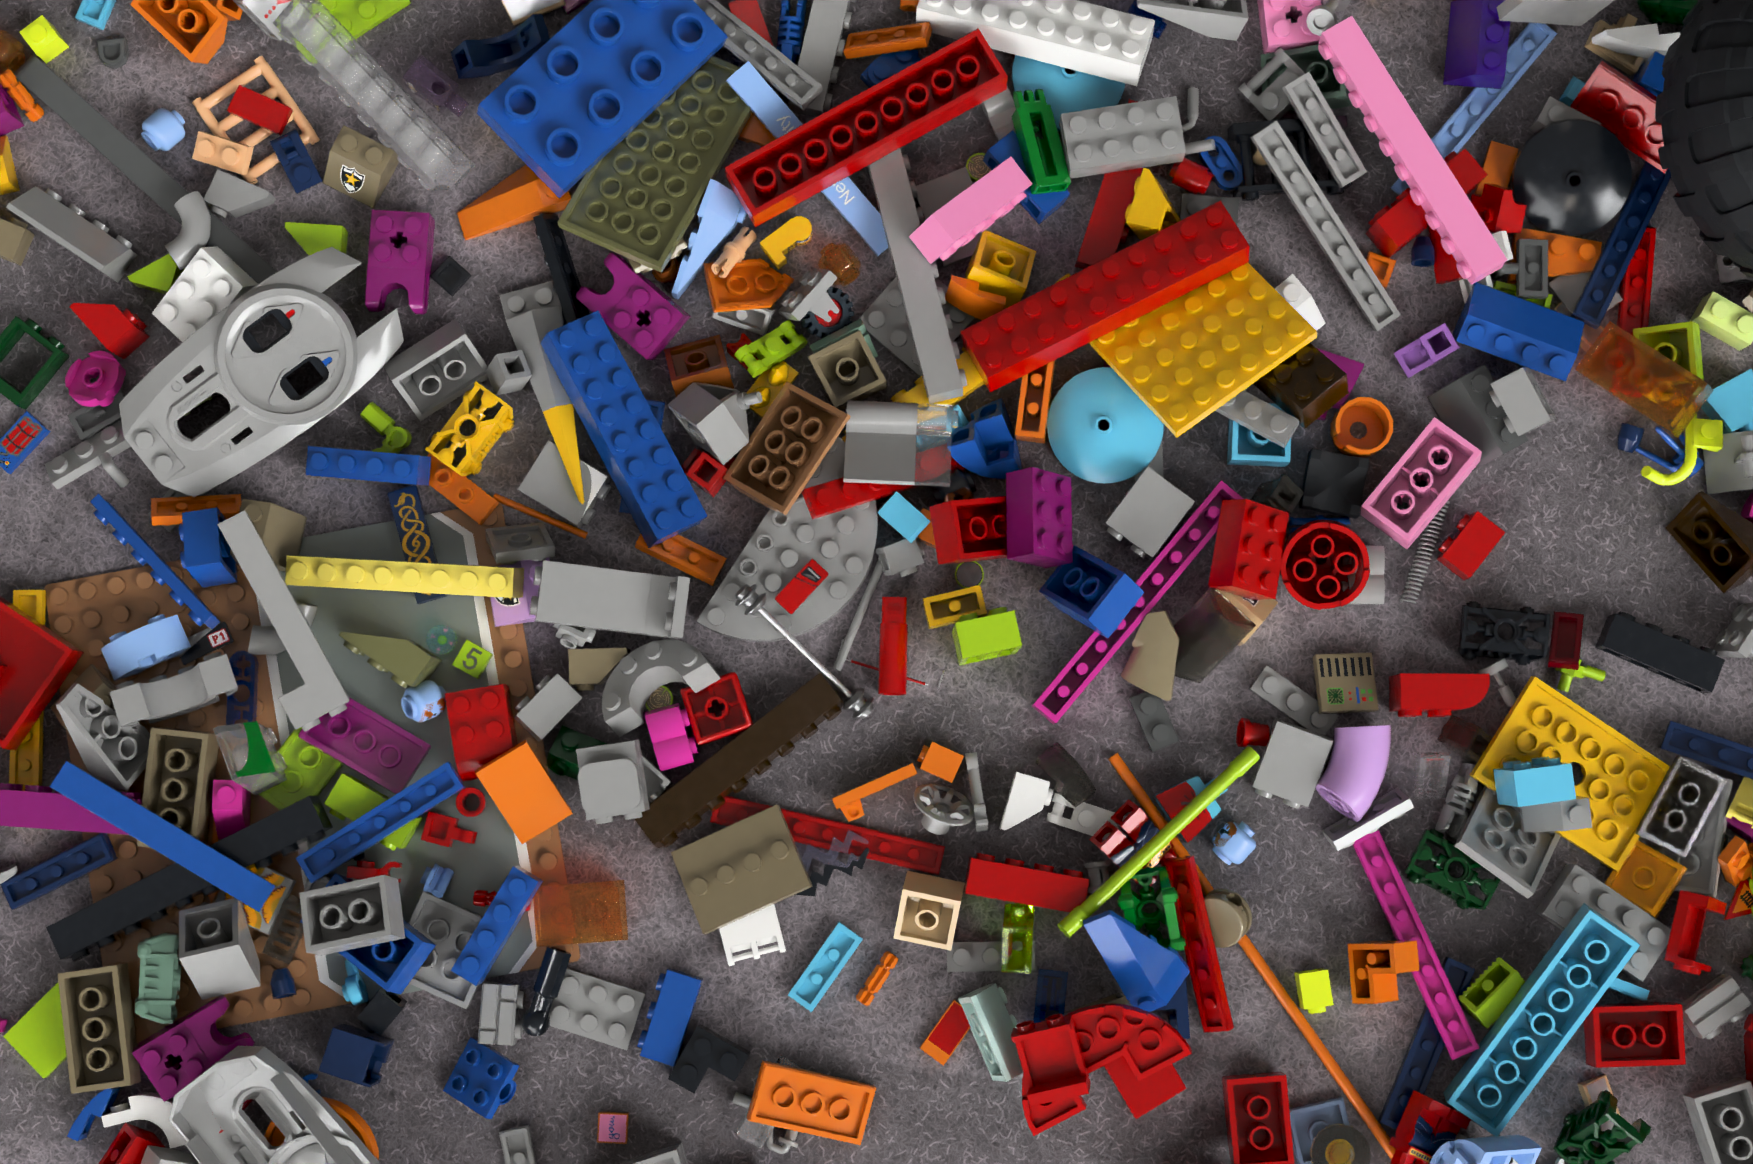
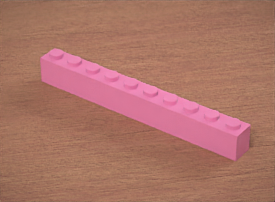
M1353 16L1322 32L1318 42V50L1324 60L1329 59L1334 67L1333 73L1336 80L1340 84L1344 83L1349 91L1348 96L1352 105L1355 108H1360L1365 116L1363 119L1366 127L1371 133L1375 132L1379 138V146L1386 157L1390 156L1393 160L1397 176L1401 181L1405 180L1410 187V195L1414 203L1418 206L1421 205L1426 213L1425 218L1430 228L1438 231L1442 238V247L1447 254H1452L1457 261L1456 267L1461 277L1468 279L1472 285L1501 269L1508 259Z

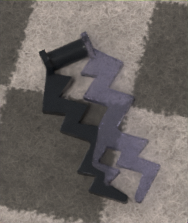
M848 830L844 843L833 837L828 853H823L808 844L802 858L807 873L813 858L825 864L824 873L821 875L812 870L810 881L813 887L795 895L815 896L817 883L827 886L834 869H838L852 876L854 866L863 869L869 852L868 848H865L859 859L851 852L847 864L839 861L837 857L839 851L848 854L852 840L868 844L869 840Z

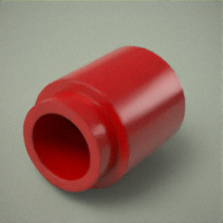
M1184 157L1182 162L1174 163L1169 176L1173 177L1172 184L1195 195L1197 193L1205 195L1214 174L1208 172L1209 168Z

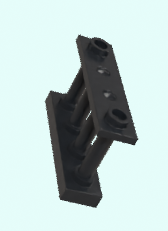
M1347 115L1335 116L1344 131L1348 127ZM1276 120L1233 123L1227 129L1228 141L1237 140L1241 150L1243 186H1238L1233 191V197H1242V201L1258 200L1260 195L1286 194L1272 171V184L1255 185L1253 141L1250 137ZM1277 120L1286 136H1293L1294 140H1297L1298 154L1311 173L1308 141L1311 137L1301 120ZM1329 168L1328 180L1316 181L1322 191H1327V195L1343 194L1344 189L1353 184V182H1350L1340 188Z

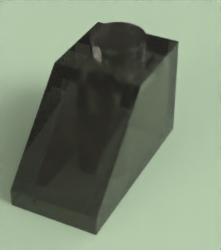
M1452 715L1442 727L1441 734L1437 740L1450 751L1476 765L1492 737L1479 726Z

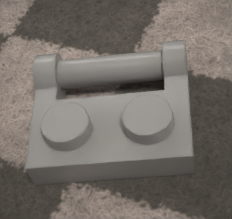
M1281 47L1274 52L1275 56L1247 84L1244 82L1238 88L1268 121L1279 120L1292 107L1282 87L1305 74ZM1284 63L1287 69L1257 96L1255 91Z

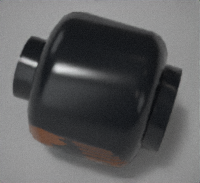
M954 468L935 480L936 489L932 490V494L937 504L952 500L973 499V493L977 489L967 470L963 472L959 468Z

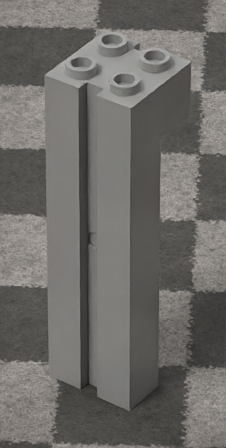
M244 510L217 524L305 683L278 698L295 730L302 727L305 732L320 724L319 717L329 713L333 717L346 710L347 706L345 703L349 702L350 699L248 513Z

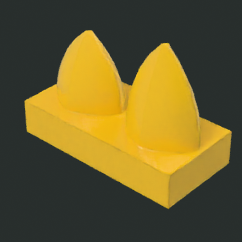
M784 361L763 372L747 391V394L759 391L762 395V402L750 405V409L763 418L785 383L789 382L792 384L799 375V372Z

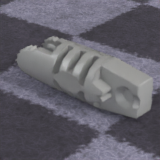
M1463 763L1458 774L1455 775L1451 783L1452 787L1449 789L1445 799L1446 804L1443 805L1435 830L1441 833H1445L1449 829L1450 837L1456 840L1469 815L1467 812L1471 809L1474 801L1473 796L1476 795L1478 789V781L1470 776L1475 765Z

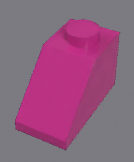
M213 780L212 812L218 839H224L250 826L251 788L249 786L251 781Z

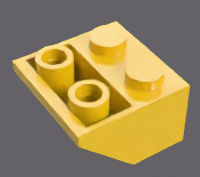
M1143 168L1141 177H1138L1135 181L1133 202L1128 205L1125 213L1126 223L1140 240L1181 221L1160 183L1149 169Z

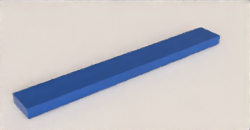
M69 761L65 762L50 785L52 789L258 912L261 911L276 885Z

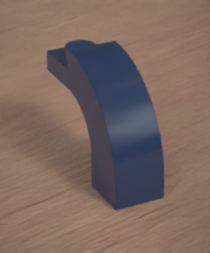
M533 14L517 28L503 35L488 39L464 40L451 51L458 78L485 77L521 66L550 40L548 28L542 14Z

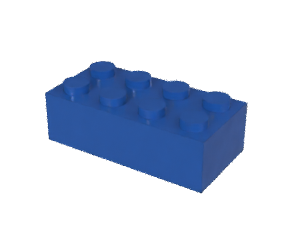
M335 873L325 887L354 880ZM404 919V939L338 952L387 992L402 994L436 946V944Z

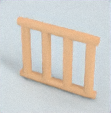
M263 56L254 60L255 65L203 100L199 97L192 102L212 134L230 140L226 131L244 119L230 114L218 122L210 109L236 92L239 85L245 86L262 74L270 88L261 95L272 100L278 97L282 104L292 108L293 112L287 124L293 120L302 132L300 137L304 145L308 143L314 145L320 141L309 121ZM261 127L239 143L254 147L272 135L273 132ZM272 153L253 167H249L248 174L241 175L243 179L255 185L258 182L257 178L280 163L276 153Z

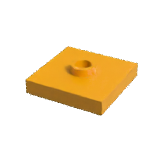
M1637 840L1619 871L1612 870L1604 884L1656 919L1687 871V868Z

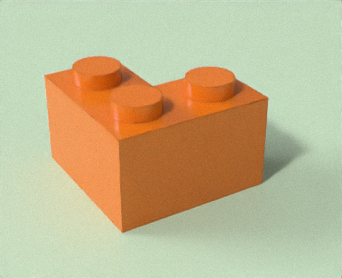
M1366 941L1347 944L1352 1004H1378L1398 1001L1397 974L1419 971L1417 941Z

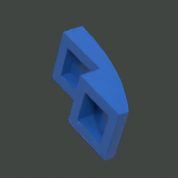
M121 1087L104 1089L97 1094L78 1115L67 1137L76 1141L85 1139L95 1116L101 1118V1116L110 1113V1107L113 1106Z

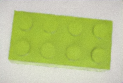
M1007 607L989 610L988 615L978 618L977 613L960 616L959 621L954 624L952 630L959 666L1016 654L1022 647L1015 610L1007 611Z

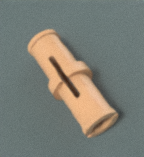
M742 227L733 241L726 243L723 253L711 266L715 275L722 269L723 271L719 277L726 278L735 264L740 263L745 258V252L757 239V235L753 230L746 236L745 234L749 227Z

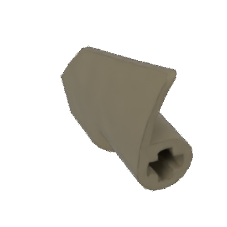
M1166 610L1146 614L1133 640L1132 647L1134 649L1121 673V677L1152 695L1170 701L1173 694L1180 638Z

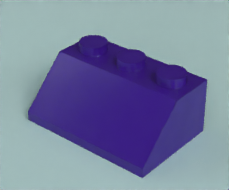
M1456 0L1451 2L1443 85L1501 89L1506 74L1510 21H1499L1496 7L1505 0Z

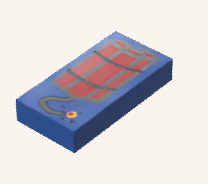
M26 411L0 439V466L7 473L12 474L51 431L30 412Z

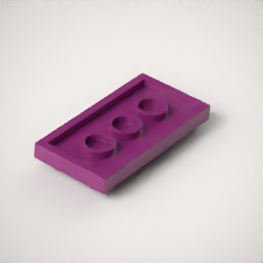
M349 698V702L345 703L347 706L346 710L333 717L326 713L319 717L320 724L305 732L302 729L298 737L395 795L407 787L431 749V745L351 698Z

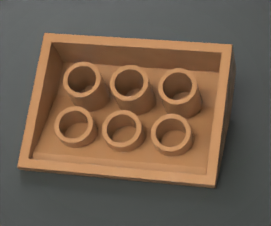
M786 382L750 436L749 443L742 448L723 479L754 501L787 515L851 416Z

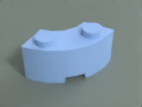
M160 614L150 618L148 625L129 633L123 631L109 637L110 643L102 647L101 651L112 677L116 681L139 674L158 663L177 657L190 648L191 645L178 615L166 618L164 614Z

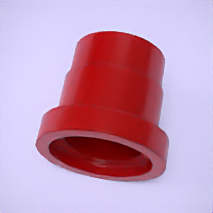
M1241 718L1237 726V746L1244 748L1247 745L1266 746L1270 734L1269 726L1250 722L1248 718Z
M465 788L456 797L457 810L466 817L478 816L485 809V795L477 788ZM471 794L477 795L480 800L479 807L474 811L470 810L466 805V800Z

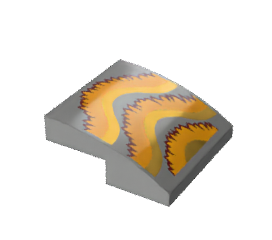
M253 867L249 870L276 885L260 912L241 901L240 904L247 925L270 935L296 881L267 867L260 870ZM221 890L215 902L234 897Z

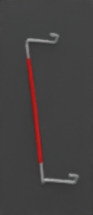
M842 639L840 649L842 647L844 639ZM846 659L851 663L879 671L877 667ZM945 670L942 671V675L937 687L938 689L940 687ZM907 677V680H909V681H913V682H916V683H919V684H923V685H928V684H925V682H921V681H918V680H915V679H912V678Z

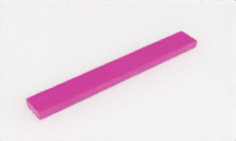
M1379 829L1374 833L1363 836L1354 842V850L1396 941H1417L1419 971L1411 973L1451 1060L1479 1049L1477 1040Z

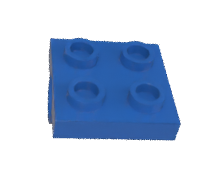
M470 1037L443 1091L484 1118L492 1119L498 1106L508 1103L514 1096L517 1085L512 1079L519 1065L488 1045L479 1044L478 1039Z

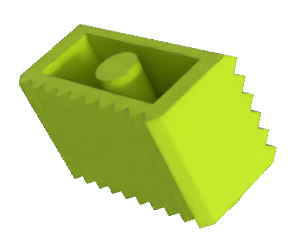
M1498 957L1496 962H1492V966H1488V970H1484V974H1480L1479 978L1475 979V983H1471V987H1467V991H1463V995H1459V1000L1470 1016L1488 1029L1500 1017L1525 981L1517 970Z

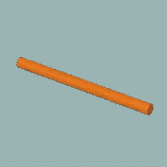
M495 493L493 496L501 504L586 539L588 535L586 531Z

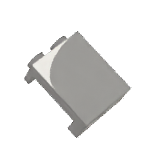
M548 440L517 490L571 522L576 527L581 528L583 524L588 525L596 513L593 507L598 499L602 501L605 499L611 486L608 484L610 478L580 460L584 492V504H581L556 444Z

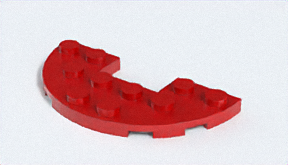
M1113 1003L1097 1004L1077 1009L1065 1015H1072L1088 1074L1124 1056L1137 1080L1140 1081L1192 1054V1049L1186 1040L1169 1023L1146 1010L1134 1006ZM1023 1073L1022 1105L1025 1118L1033 1136L1086 1109L1087 1105L1081 1095L1030 1107L1027 1098L1028 1087Z

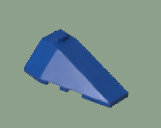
M1111 910L1083 920L1085 929L1130 1004L1148 1012L1166 1006L1190 973L1189 966L1180 954L1170 946L1165 948L1158 944L1157 938L1150 934L1145 936L1136 930L1134 924Z

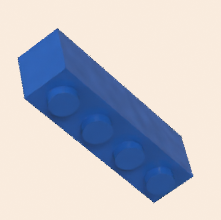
M308 446L306 475L429 486L431 457Z
M513 866L451 971L475 986L482 984L543 880L520 866Z

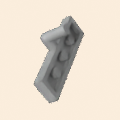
M121 420L44 464L50 481L57 490L101 464L104 470L120 487L128 485L129 479L112 459L131 447L123 437Z

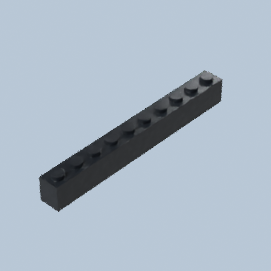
M308 796L210 846L247 869L256 867L257 870L271 865L273 863L272 858L281 853L285 857L300 850L298 845L307 840L311 844L326 837L325 831L333 827L319 796ZM174 863L46 927L60 960L72 958L74 962L90 955L89 949L97 945L99 949L116 942L115 936L123 932L125 935L137 932L142 929L141 923L149 919L151 922L163 919L169 915L167 910L175 906L178 909H182L195 902L193 897L201 893L204 896H208L220 889L178 863Z

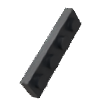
M541 213L533 217L536 226L535 232L544 250V260L553 278V288L558 294L562 306L563 318L568 324L589 315L588 308L576 298V293L581 288L563 230L559 228L557 223L559 220L558 215Z

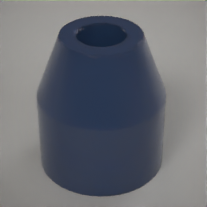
M1420 236L1415 239L1411 249V264L1413 266L1429 267L1435 264V249L1429 237Z
M1622 423L1617 437L1618 449L1633 453L1640 445L1645 429Z
M288 968L274 970L270 982L272 998L281 999L296 995L295 981Z

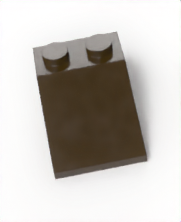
M1703 491L1698 492L1666 527L1667 531L1723 594L1743 584L1753 574V523Z

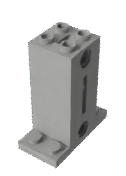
M543 560L541 567H535L533 585L539 586L538 596H532L529 614L535 615L534 621L679 639L683 638L690 578Z

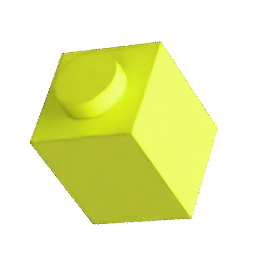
M43 15L19 32L35 54L46 64L69 48L55 27Z
M1320 968L1294 972L1300 1008L1308 1009V1014L1326 1012V1006L1334 1005L1328 969Z

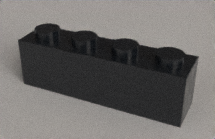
M1619 612L1607 617L1595 648L1703 694L1713 691L1725 661L1716 656L1717 652L1704 646H1700L1698 649L1689 645L1690 640L1679 635H1673L1672 637L1662 633V628L1650 623H1646L1645 626L1635 622L1636 617L1625 612Z

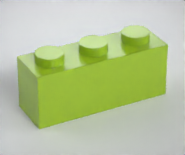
M342 773L324 804L331 808L329 813L344 821L347 817L355 821L390 798L349 773ZM417 817L379 842L395 851L396 847L399 849L406 848L423 817Z

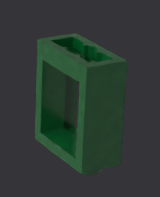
M15 316L0 335V363L25 332L53 353L22 392L0 375V393L16 406L26 410L69 358V355L62 350L65 345L55 337L50 335L47 339L40 333L43 328L28 317L24 321Z

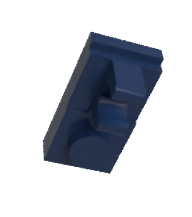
M296 129L270 141L296 194L323 182Z

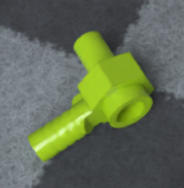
M1579 659L1578 670L1555 668L1556 671L1561 673L1557 689L1568 692L1573 677H1588L1602 682L1605 679L1606 672L1588 665L1580 666L1582 660Z

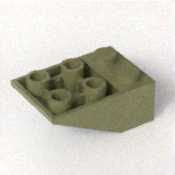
M340 632L339 634L340 637L346 640L343 644L346 648L357 655L365 656L366 654L370 658L367 662L381 672L383 670L386 673L389 671L394 675L391 679L404 688L410 686L417 687L423 681L429 680L442 662L440 658L423 646L409 640Z

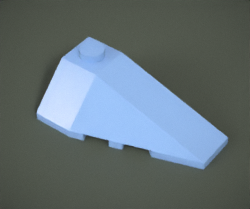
M710 179L697 214L699 216L697 223L700 225L698 229L695 228L691 232L687 248L690 252L688 256L684 255L671 292L672 297L675 299H679L703 270L704 263H708L734 232L737 223L743 224L747 213L735 192L716 180Z

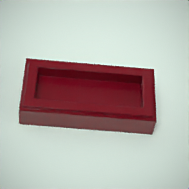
M1554 611L1548 667L1579 669L1584 614Z

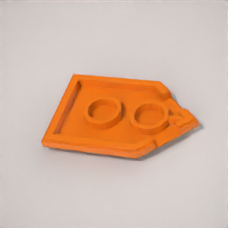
M761 258L746 259L736 263L726 278L719 277L723 271L722 269L717 275L714 274L711 269L714 262L704 263V274L714 313L771 308L794 282V278L785 273L782 275L770 267L769 263Z

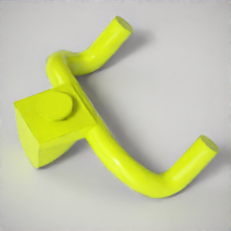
M1649 385L1643 387L1642 395L1659 405L1679 404L1685 411V459L1682 466L1676 472L1670 474L1660 473L1650 466H1644L1641 470L1642 476L1658 485H1675L1686 479L1696 465L1697 448L1718 452L1723 448V420L1698 419L1695 403L1685 394H1662Z

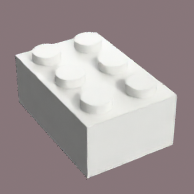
M218 246L201 247L152 314L179 340L184 342L215 315L258 285V283Z

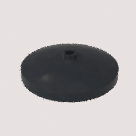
M1584 119L1556 121L1535 132L1519 151L1512 172L1514 197L1517 202L1527 205L1525 216L1540 229L1565 236L1586 234L1608 223L1624 205L1632 181L1630 158L1622 142L1604 126ZM1578 175V182L1572 185L1569 183L1571 176Z

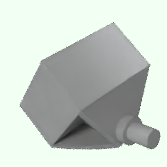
M693 382L673 399L668 406L694 444L724 465L749 443L746 409H749L750 405L761 403L762 395L759 391L747 394L746 392L740 393V391L728 387Z

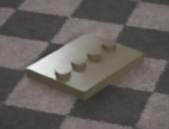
M777 804L671 852L702 933L705 935L813 887L781 808Z

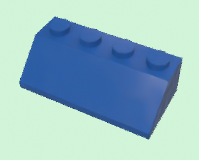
M1476 282L1473 284L1452 335L1459 343L1566 382L1578 355L1585 322Z

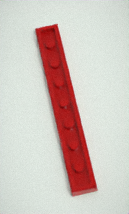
M725 796L723 797L725 803L712 812L710 822L730 826L772 806ZM781 808L794 842L858 857L861 856L865 848H868L867 859L939 875L945 846Z

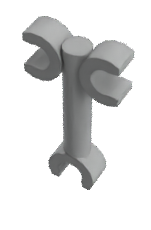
M977 752L966 753L965 762L976 832L988 831V819L983 799Z

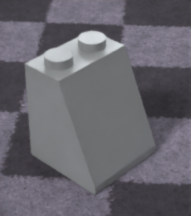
M232 898L179 911V960L202 1000L261 986L260 961L238 899Z

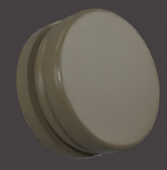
M1215 889L1204 897L1215 947L1227 948L1235 945L1247 934L1252 925V913L1249 905L1242 896L1229 889Z

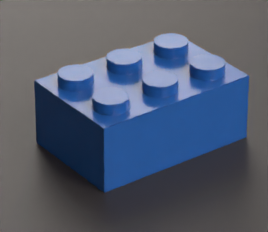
M1074 545L1072 550L1073 563L1059 565L1039 592L1060 611L1102 636L1109 638L1129 611L1136 605L1144 591L1121 570Z

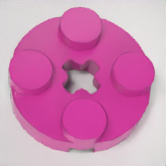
M93 351L88 353L90 357L85 358L83 361L79 358L71 365L65 377V385L69 389L70 396L78 404L86 407L98 405L106 407L114 401V396L122 387L126 370L112 354L105 351ZM99 375L97 381L93 383L90 382L91 378H96Z

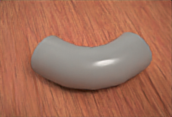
M199 191L183 196L174 204L181 218L182 226L179 235L164 245L180 271L187 267L199 249L206 246L210 238L211 215Z
M297 602L311 628L316 616L317 606ZM253 625L248 654L277 655L286 651L273 625Z

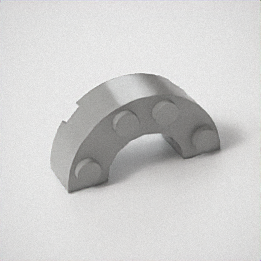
M672 639L649 642L623 657L609 676L602 695L604 720L621 737L645 723L643 714L645 704L651 694L660 686L671 682H682L689 685L697 693L721 678L702 653L691 644Z
M221 652L209 654L203 657L204 661L198 663L197 666L193 665L178 670V675L167 678L166 675H161L150 679L149 683L134 684L133 681H126L116 685V690L109 693L120 726L134 727L140 725V720H149L151 724L174 718L220 701L219 694L226 693V696H230L238 690V686L227 654L221 655Z

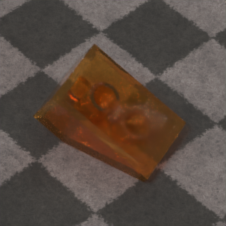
M624 880L539 887L533 897L536 947L628 940Z

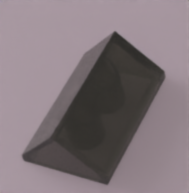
M1210 587L1173 626L1180 638L1175 670L1176 677L1201 683L1256 626L1217 589Z
M1676 755L1640 821L1635 834L1686 858L1728 780L1680 755Z

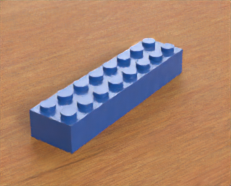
M599 310L548 332L540 344L648 548L700 524L707 517V514Z

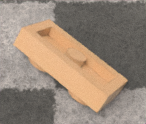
M198 131L192 159L234 173L247 175L254 147L208 132Z

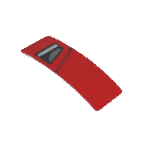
M811 559L775 597V600L788 613L793 614L829 575L828 572L814 559Z

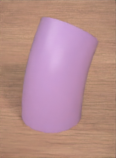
M1391 725L1334 728L1331 757L1326 770L1317 783L1316 790L1329 805L1352 821L1359 822L1379 791L1389 760Z

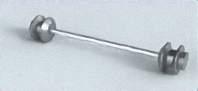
M756 584L752 586L744 585L735 595L738 599L735 606L743 604L746 607L745 615L755 614L759 611L847 696L844 700L843 709L848 710L851 708L854 711L853 719L859 717L864 719L874 709L872 705L874 697L866 699L863 696L864 688L855 689L850 692L762 607L766 601V593L758 595L755 592Z

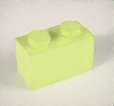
M1714 291L1702 298L1690 321L1699 324V328L1739 351L1751 345L1753 341V313Z

